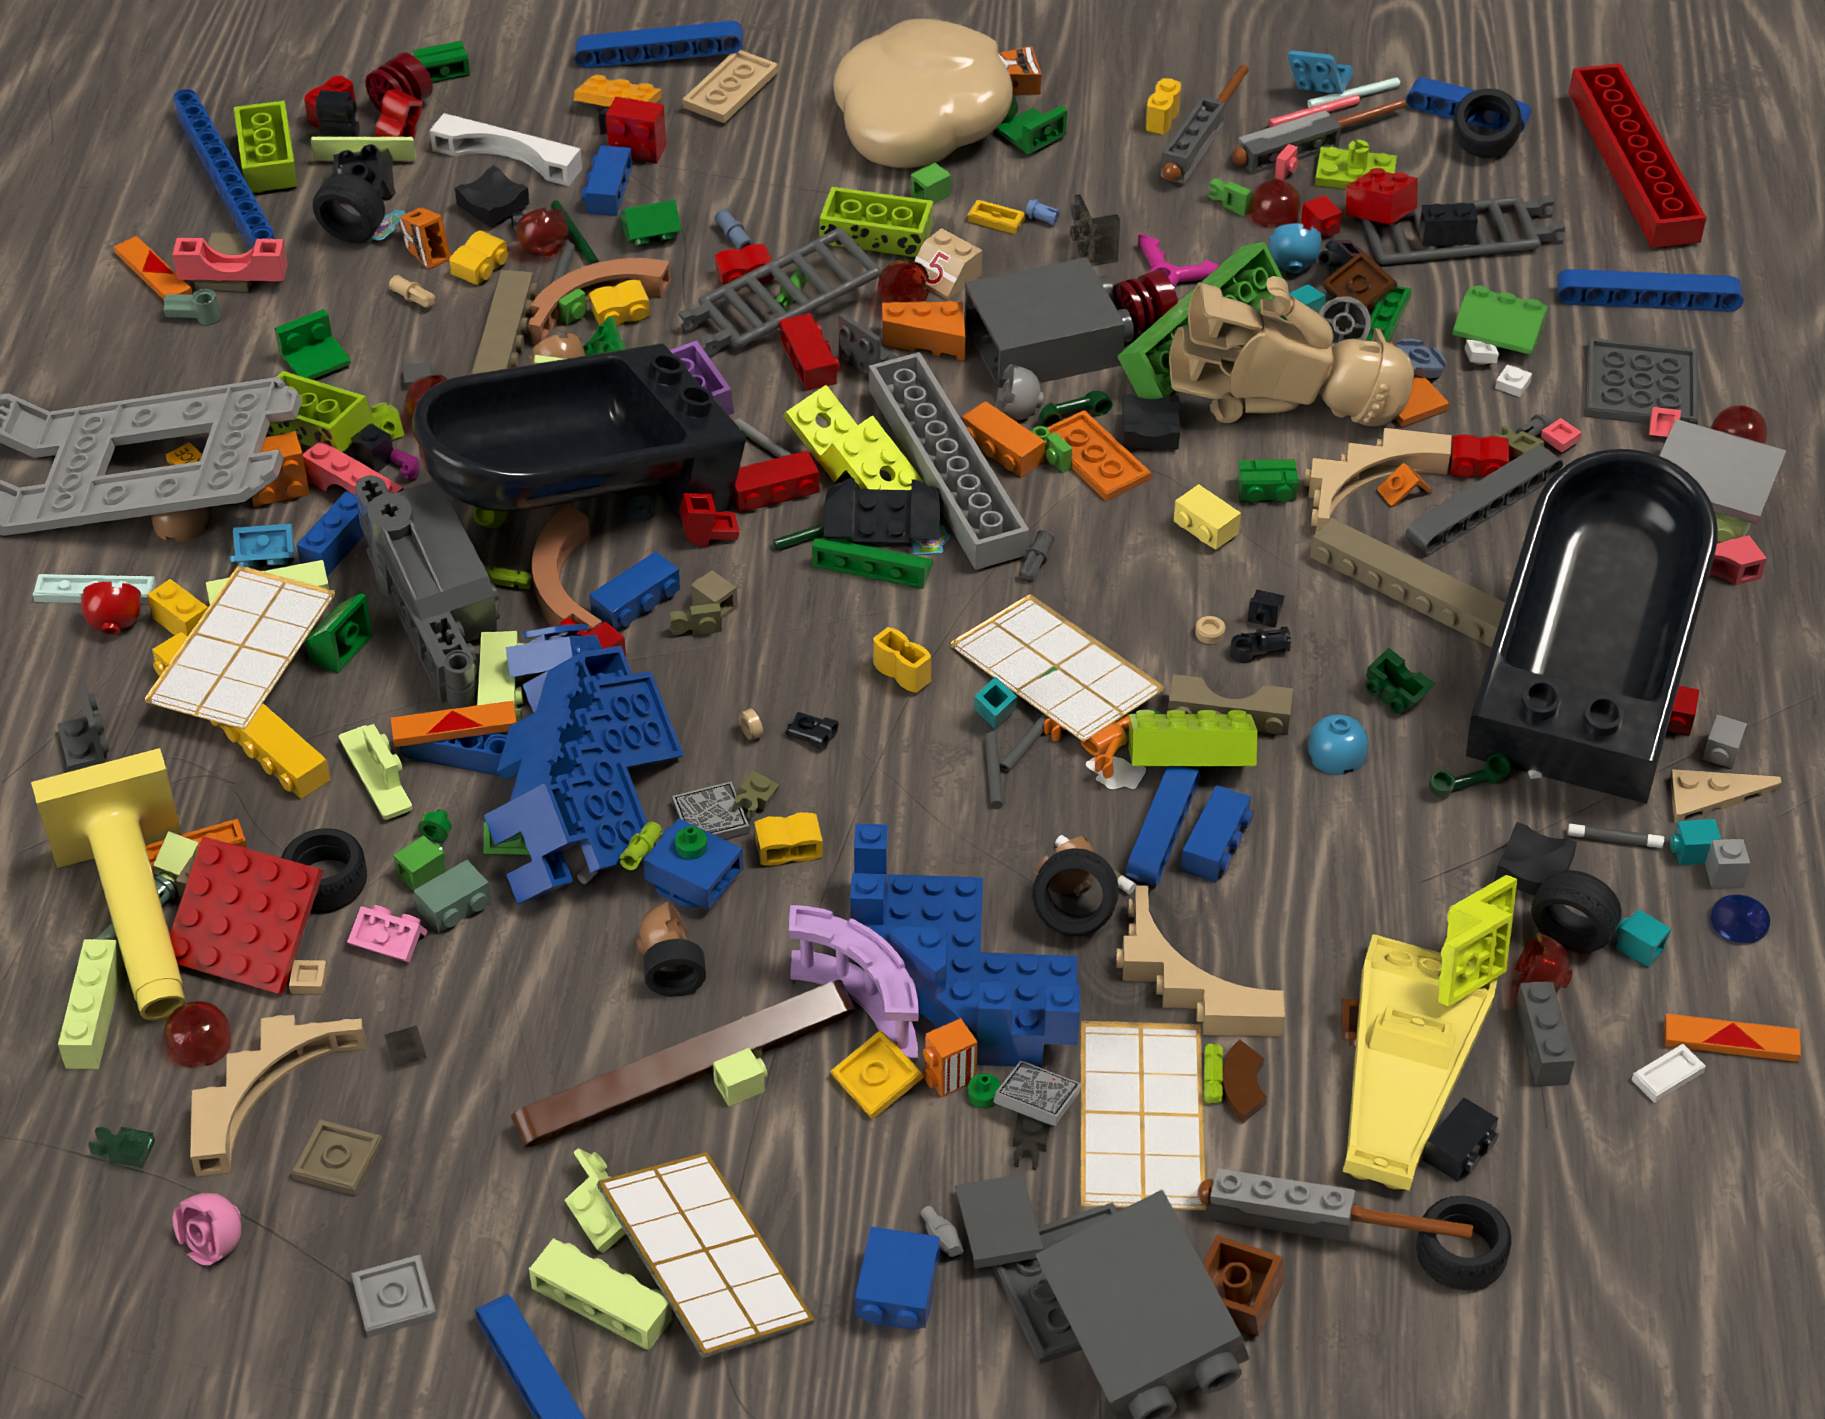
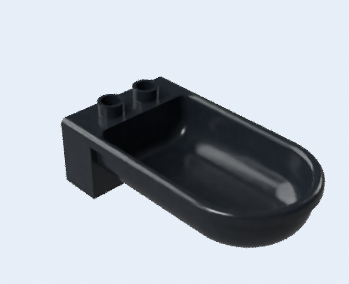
M663 343L451 378L436 384L421 396L415 406L412 419V429L419 444L421 460L432 480L446 493L459 501L486 510L505 512L538 509L652 486L680 519V505L684 493L712 494L716 512L726 511L730 509L746 437L744 432L713 399L712 393L700 385L684 367V362L675 356Z
M1609 449L1577 458L1565 465L1549 479L1540 492L1533 508L1472 711L1466 750L1467 757L1487 761L1491 755L1500 754L1508 758L1512 769L1527 773L1530 770H1535L1542 773V776L1645 804L1648 803L1718 541L1717 519L1712 503L1701 485L1687 471L1672 461L1649 452L1633 449Z

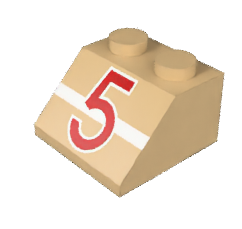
M941 228L924 241L907 274V278L940 297L949 300L965 288V282L974 281L982 275V250Z

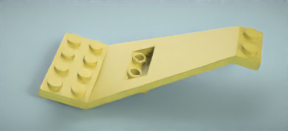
M1372 934L1361 977L1347 1157L1343 1172L1351 1174L1356 1179H1370L1384 1183L1385 1186L1391 1189L1410 1191L1414 1173L1425 1151L1427 1140L1433 1134L1491 1008L1498 977L1451 1006H1446L1438 1002V979L1441 975L1442 966L1440 952Z

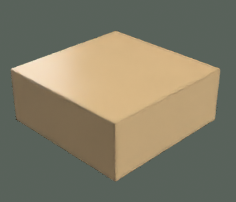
M294 960L289 982L290 993L323 994L328 970L326 961Z

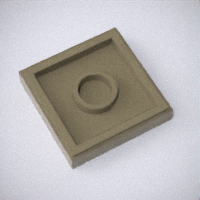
M319 1119L291 1173L292 1178L295 1181L356 1197L383 1144V1137L375 1133Z

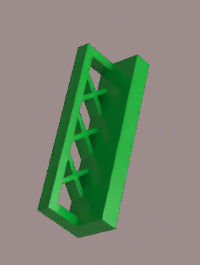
M824 537L822 539L815 538L812 544V567L922 589L925 587L933 566V559Z

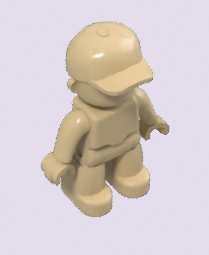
M1277 276L1268 278L1266 282L1267 290L1275 299L1262 298L1260 301L1261 313L1248 304L1223 297L1219 287L1203 283L1196 285L1188 310L1189 328L1180 326L1177 329L1170 348L1171 387L1179 392L1213 399L1212 404H1210V411L1217 421L1221 423L1235 422L1241 417L1243 409L1244 413L1268 414L1287 412L1295 409L1300 404H1312L1318 392H1320L1323 401L1331 408L1335 416L1343 418L1349 415L1352 422L1366 426L1385 425L1397 418L1406 407L1412 392L1414 366L1407 353L1385 341L1380 329L1374 328L1372 341L1347 339L1338 342L1332 347L1333 331L1330 324L1317 312L1293 296H1290L1288 284L1283 278ZM1284 315L1288 319V321H1285L1279 316Z

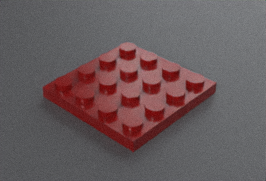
M203 836L170 932L177 964L283 995L324 871Z

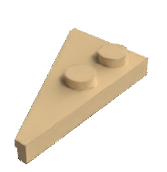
M1672 769L1670 785L1674 822L1684 821L1686 815L1699 811L1704 815L1712 812L1714 809H1723L1742 803L1746 796L1758 793L1760 796L1770 794L1781 786V777Z

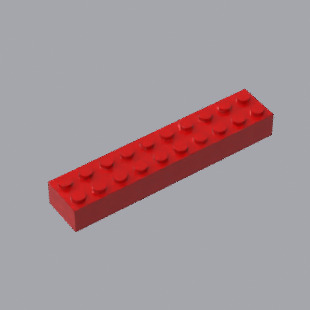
M1621 63L1573 68L1568 93L1650 247L1661 248L1701 242L1707 217Z

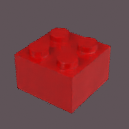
M615 96L606 113L608 146L631 148V159L658 163L667 146L664 104Z
M1382 168L1369 170L1368 173L1356 178L1355 181L1346 186V216L1386 224L1395 223L1417 208L1418 178L1409 177L1408 174L1403 172L1388 173Z

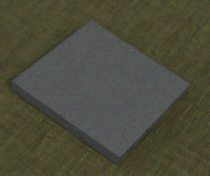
M1595 338L1588 339L1585 417L1650 424L1652 407L1681 410L1680 420L1698 425V349Z
M1111 1202L1039 1226L1038 1231L1043 1250L1118 1212L1114 1203ZM1037 1258L992 1266L1039 1364L1082 1350Z

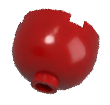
M108 581L88 585L83 589V594L81 593L82 615L89 625L102 631L103 634H119L120 631L132 626L138 619L141 609V591L127 583H122V588L112 587V582Z

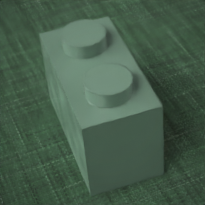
M468 860L463 861L414 890L417 911L438 934L449 927L455 926L459 921L475 912L481 911L488 904L492 903L489 882Z

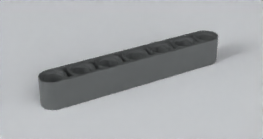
M1538 445L1415 519L1408 526L1405 537L1424 553L1430 555L1544 486L1557 471L1563 468L1564 462L1544 446Z

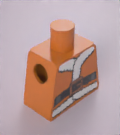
M1033 47L999 53V57L1010 74L1013 95H1040L1041 71Z
M422 207L400 217L399 227L402 229L406 248L424 266L431 269L451 258L441 215Z

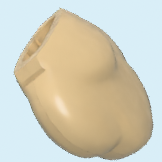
M908 19L892 26L881 34L862 41L841 59L834 76L835 99L839 108L844 113L846 132L852 145L869 161L893 168L905 169L933 164L943 160L957 148L983 139L1002 123L1008 114L1013 96L1011 77L1007 67L999 57L995 40L962 25L934 19Z

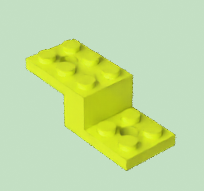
M827 385L802 400L783 415L784 419L833 482L849 473L852 478H855V482L861 489L911 490L912 479L924 483L923 479L872 415L857 425ZM816 417L826 420L827 428L820 427L816 423ZM880 470L887 471L891 476V481L883 480L880 476Z
M1505 875L1450 907L1447 914V938L1441 950L1442 966L1441 975L1438 979V1002L1451 1006L1507 971L1517 887L1516 878Z

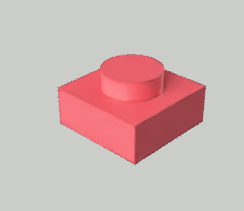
M1288 144L1277 156L1274 178L1284 181L1290 173L1296 171L1299 163L1297 158L1298 147Z
M1652 407L1648 435L1668 437L1675 419L1680 420L1681 410Z
M1560 418L1542 430L1541 439L1562 453L1580 441L1582 432Z

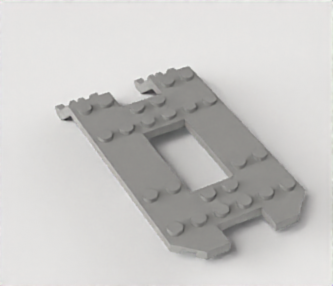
M279 377L50 412L9 393L0 394V443L33 458L56 456L45 484L19 488L0 479V535L25 534L35 531L245 502L278 478L284 459L280 450L261 452L270 423L296 419L302 399L298 391L286 386L285 382ZM210 433L201 460L198 462L105 475L115 446Z

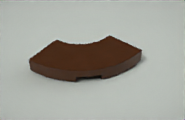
M1239 1039L1226 1056L1223 1066L1222 1084L1223 1094L1228 1106L1237 1118L1244 1123L1266 1104L1267 1096L1259 1088L1256 1079L1257 1073L1264 1066V1058Z

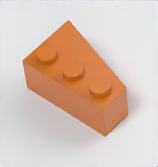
M963 301L882 303L883 345L916 352L917 348L930 350L932 355L939 357L941 353L955 355L957 360L965 362Z

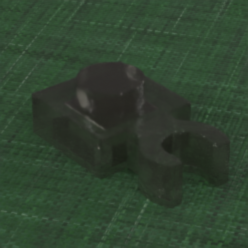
M1018 1112L1012 1145L1017 1147L1014 1151V1167H1019L1020 1160L1027 1157L1032 1160V1170H1037L1040 1158L1039 1151L1046 1152L1051 1125Z

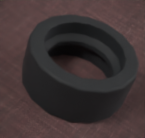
M668 939L658 942L650 947L643 957L645 984L651 991L659 995L669 997L684 996L700 988L706 979L704 951L699 945L690 940ZM670 964L690 966L687 969L675 972L660 970V968Z

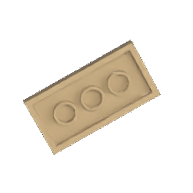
M742 50L733 53L682 99V107L725 123L778 73V64Z

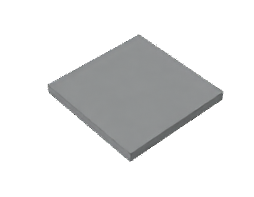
M1675 419L1659 456L1679 465L1697 480L1708 495L1714 512L1758 524L1781 468L1786 450Z

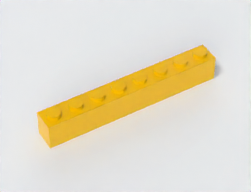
M182 631L152 649L155 660L153 667L161 678L166 675L190 640ZM264 704L261 705L245 730L209 720L214 726L219 725L232 742L237 741L243 747L248 757L251 759L256 758L267 774L276 776L286 791H292L300 799L331 780L327 759Z

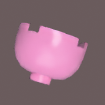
M199 1193L180 1202V1207L174 1209L173 1227L180 1245L186 1242L189 1248L194 1251L188 1253V1255L197 1263L212 1265L227 1256L237 1246L241 1237V1216L237 1207L225 1197L216 1193Z

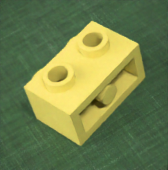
M1198 484L1175 500L1174 522L1213 549L1217 550L1239 534L1241 512Z

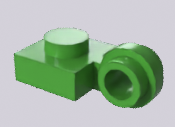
M1035 427L1031 432L1045 441V456L1048 462L1062 473L1070 470L1072 466V447L1057 433L1051 434L1046 427Z

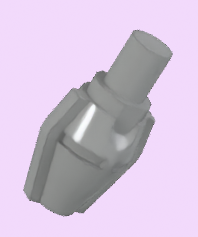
M932 1206L923 1208L921 1215L927 1223L925 1226L927 1232L931 1236L940 1237V1250L951 1257L958 1254L961 1255L964 1250L954 1225L947 1219L944 1220L942 1216H938Z

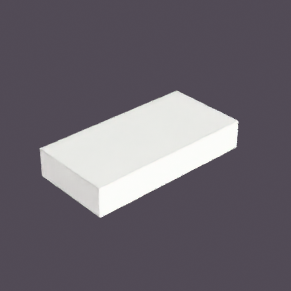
M1682 1044L1633 1073L1632 1081L1655 1103L1703 1074L1706 1066Z

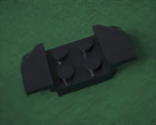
M855 478L847 479L838 485H830L827 488L825 499L824 538L847 539V542H853L854 544L881 547H910V543H916V540H939L940 502L938 488L932 485H924L921 481L912 479L911 490L855 489Z

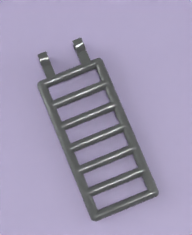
M1552 195L1543 196L1537 201L1524 202L1521 197L1516 196L1449 203H1474L1476 211L1490 210L1502 242L1498 243L1487 242L1478 220L1475 239L1477 245H1451L1450 248L1437 249L1436 246H1424L1426 250L1411 251L1400 220L1390 224L1400 253L1385 254L1374 224L1376 221L1362 219L1379 265L1532 250L1539 248L1541 242L1550 241L1553 244H1563L1562 235L1558 232H1565L1563 221L1554 222L1548 227L1535 228L1530 216L1539 215L1542 218H1552L1551 209L1547 207L1554 206ZM1422 206L1417 207L1401 218H1414L1418 231ZM1515 207L1528 239L1513 241L1501 208Z
M837 228L700 297L699 307L679 312V317L684 321L681 323V328L686 333H689L699 323L711 318L722 330L714 335L707 334L700 337L701 342L705 346L703 350L711 358L721 348L731 343L736 347H742L780 328L779 320L807 314L878 278L881 275V270L842 228ZM839 240L867 271L854 277L826 246ZM817 251L844 283L831 288L804 257ZM794 262L822 294L808 300L781 268ZM772 274L799 306L786 312L758 280ZM749 285L776 317L762 323L736 291ZM726 297L753 329L739 335L713 303Z

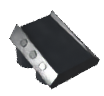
M369 144L365 145L360 152L344 150L339 154L333 155L335 174H352L366 180L378 191L382 198L392 197L396 193L392 168L393 158L388 148L379 149L375 145Z

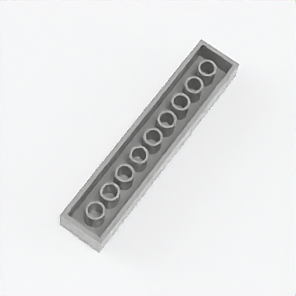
M918 352L869 365V391L917 473L923 479L924 484L938 488L940 511L974 569L977 570L1026 556V550L1029 548V529L921 353Z

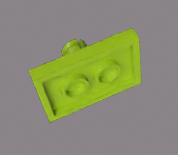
M1354 140L1351 141L1348 150L1336 147H1321L1315 186L1346 189L1347 185L1373 168H1382L1385 172L1395 173L1397 156L1386 153H1370L1369 144L1364 140H1356V143Z

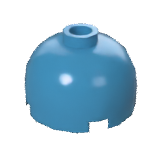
M1303 224L1282 225L1274 229L1273 235L1270 233L1269 251L1278 267L1290 273H1299L1314 265L1321 252V234L1314 227H1311V231L1303 229Z
M1333 714L1320 719L1312 727L1306 751L1307 755L1309 754L1312 758V764L1318 769L1330 774L1343 775L1344 770L1353 769V772H1355L1365 764L1369 741L1366 730L1358 720L1343 714Z

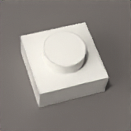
M1466 340L1464 350L1470 362L1478 365H1485L1487 363L1497 364L1499 353L1494 345L1475 340Z
M1506 365L1496 380L1495 388L1521 397L1531 382L1532 373Z

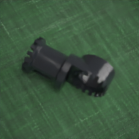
M1286 626L1278 630L1264 631V629H1256L1255 633H1241V635L1238 633L1231 639L1230 656L1237 662L1248 663L1254 660L1256 655L1266 654V651L1282 650L1283 652H1289L1291 648V641H1288V639H1291V636L1288 637L1290 635L1289 628ZM1243 645L1249 647L1251 650L1243 651L1238 650V648L1236 647Z

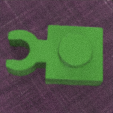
M1214 178L1208 186L1214 188L1208 193L1210 199L1215 201L1222 200V207L1242 216H1245L1250 211L1252 190L1231 181L1225 185L1218 178Z

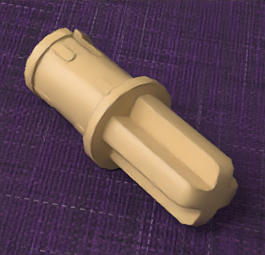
M395 275L390 280V290L404 296L406 301L416 302L425 308L434 306L435 295L421 288L419 283L415 281L410 282L399 275Z

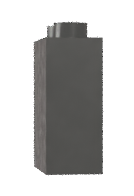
M1087 257L965 282L964 325L997 389L998 387L1003 388L1006 380L1001 378L1010 364L1032 371L1037 376L1039 383L1121 366L1117 356L1123 351L1124 342L1132 341L1134 336L1133 323L1128 310H1117L1114 305V290L1109 277H1098Z
M1163 1189L1035 1254L1117 1419H1165L1177 1407L1173 1398L1200 1385L1204 1393H1214L1230 1386L1241 1376L1242 1371L1239 1364L1250 1359L1243 1338Z

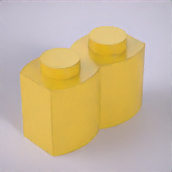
M1163 78L1156 84L1155 93L1147 101L1146 131L1164 135L1170 130L1172 120L1179 114L1181 82L1170 78Z
M481 230L475 232L466 244L459 247L449 259L451 274L472 284L480 285L484 280L490 278L493 270L506 262L508 258L506 241Z
M640 280L625 281L615 287H601L589 293L590 308L598 325L602 324L608 316L614 318L616 326H619L625 321H640L651 315L650 301Z
M887 627L873 638V664L878 671L886 676L895 678L901 687L915 693L931 682V655L924 647L909 642L902 632Z
M800 812L786 818L769 816L754 822L755 841L761 865L776 866L790 861L806 862L823 856V840L817 815L814 813Z

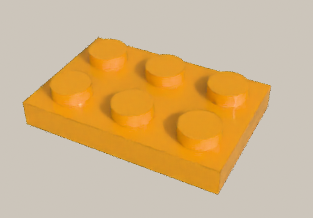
M593 75L574 90V101L610 107L615 96L657 103L661 99L662 89L653 88V85L648 83L636 85L631 84L626 79L614 81L606 79L603 75Z

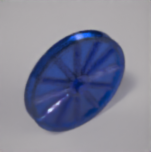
M1735 894L1722 897L1715 903L1711 913V921L1716 931L1726 939L1737 943L1759 941L1767 934L1771 922L1767 909L1759 901L1745 895Z

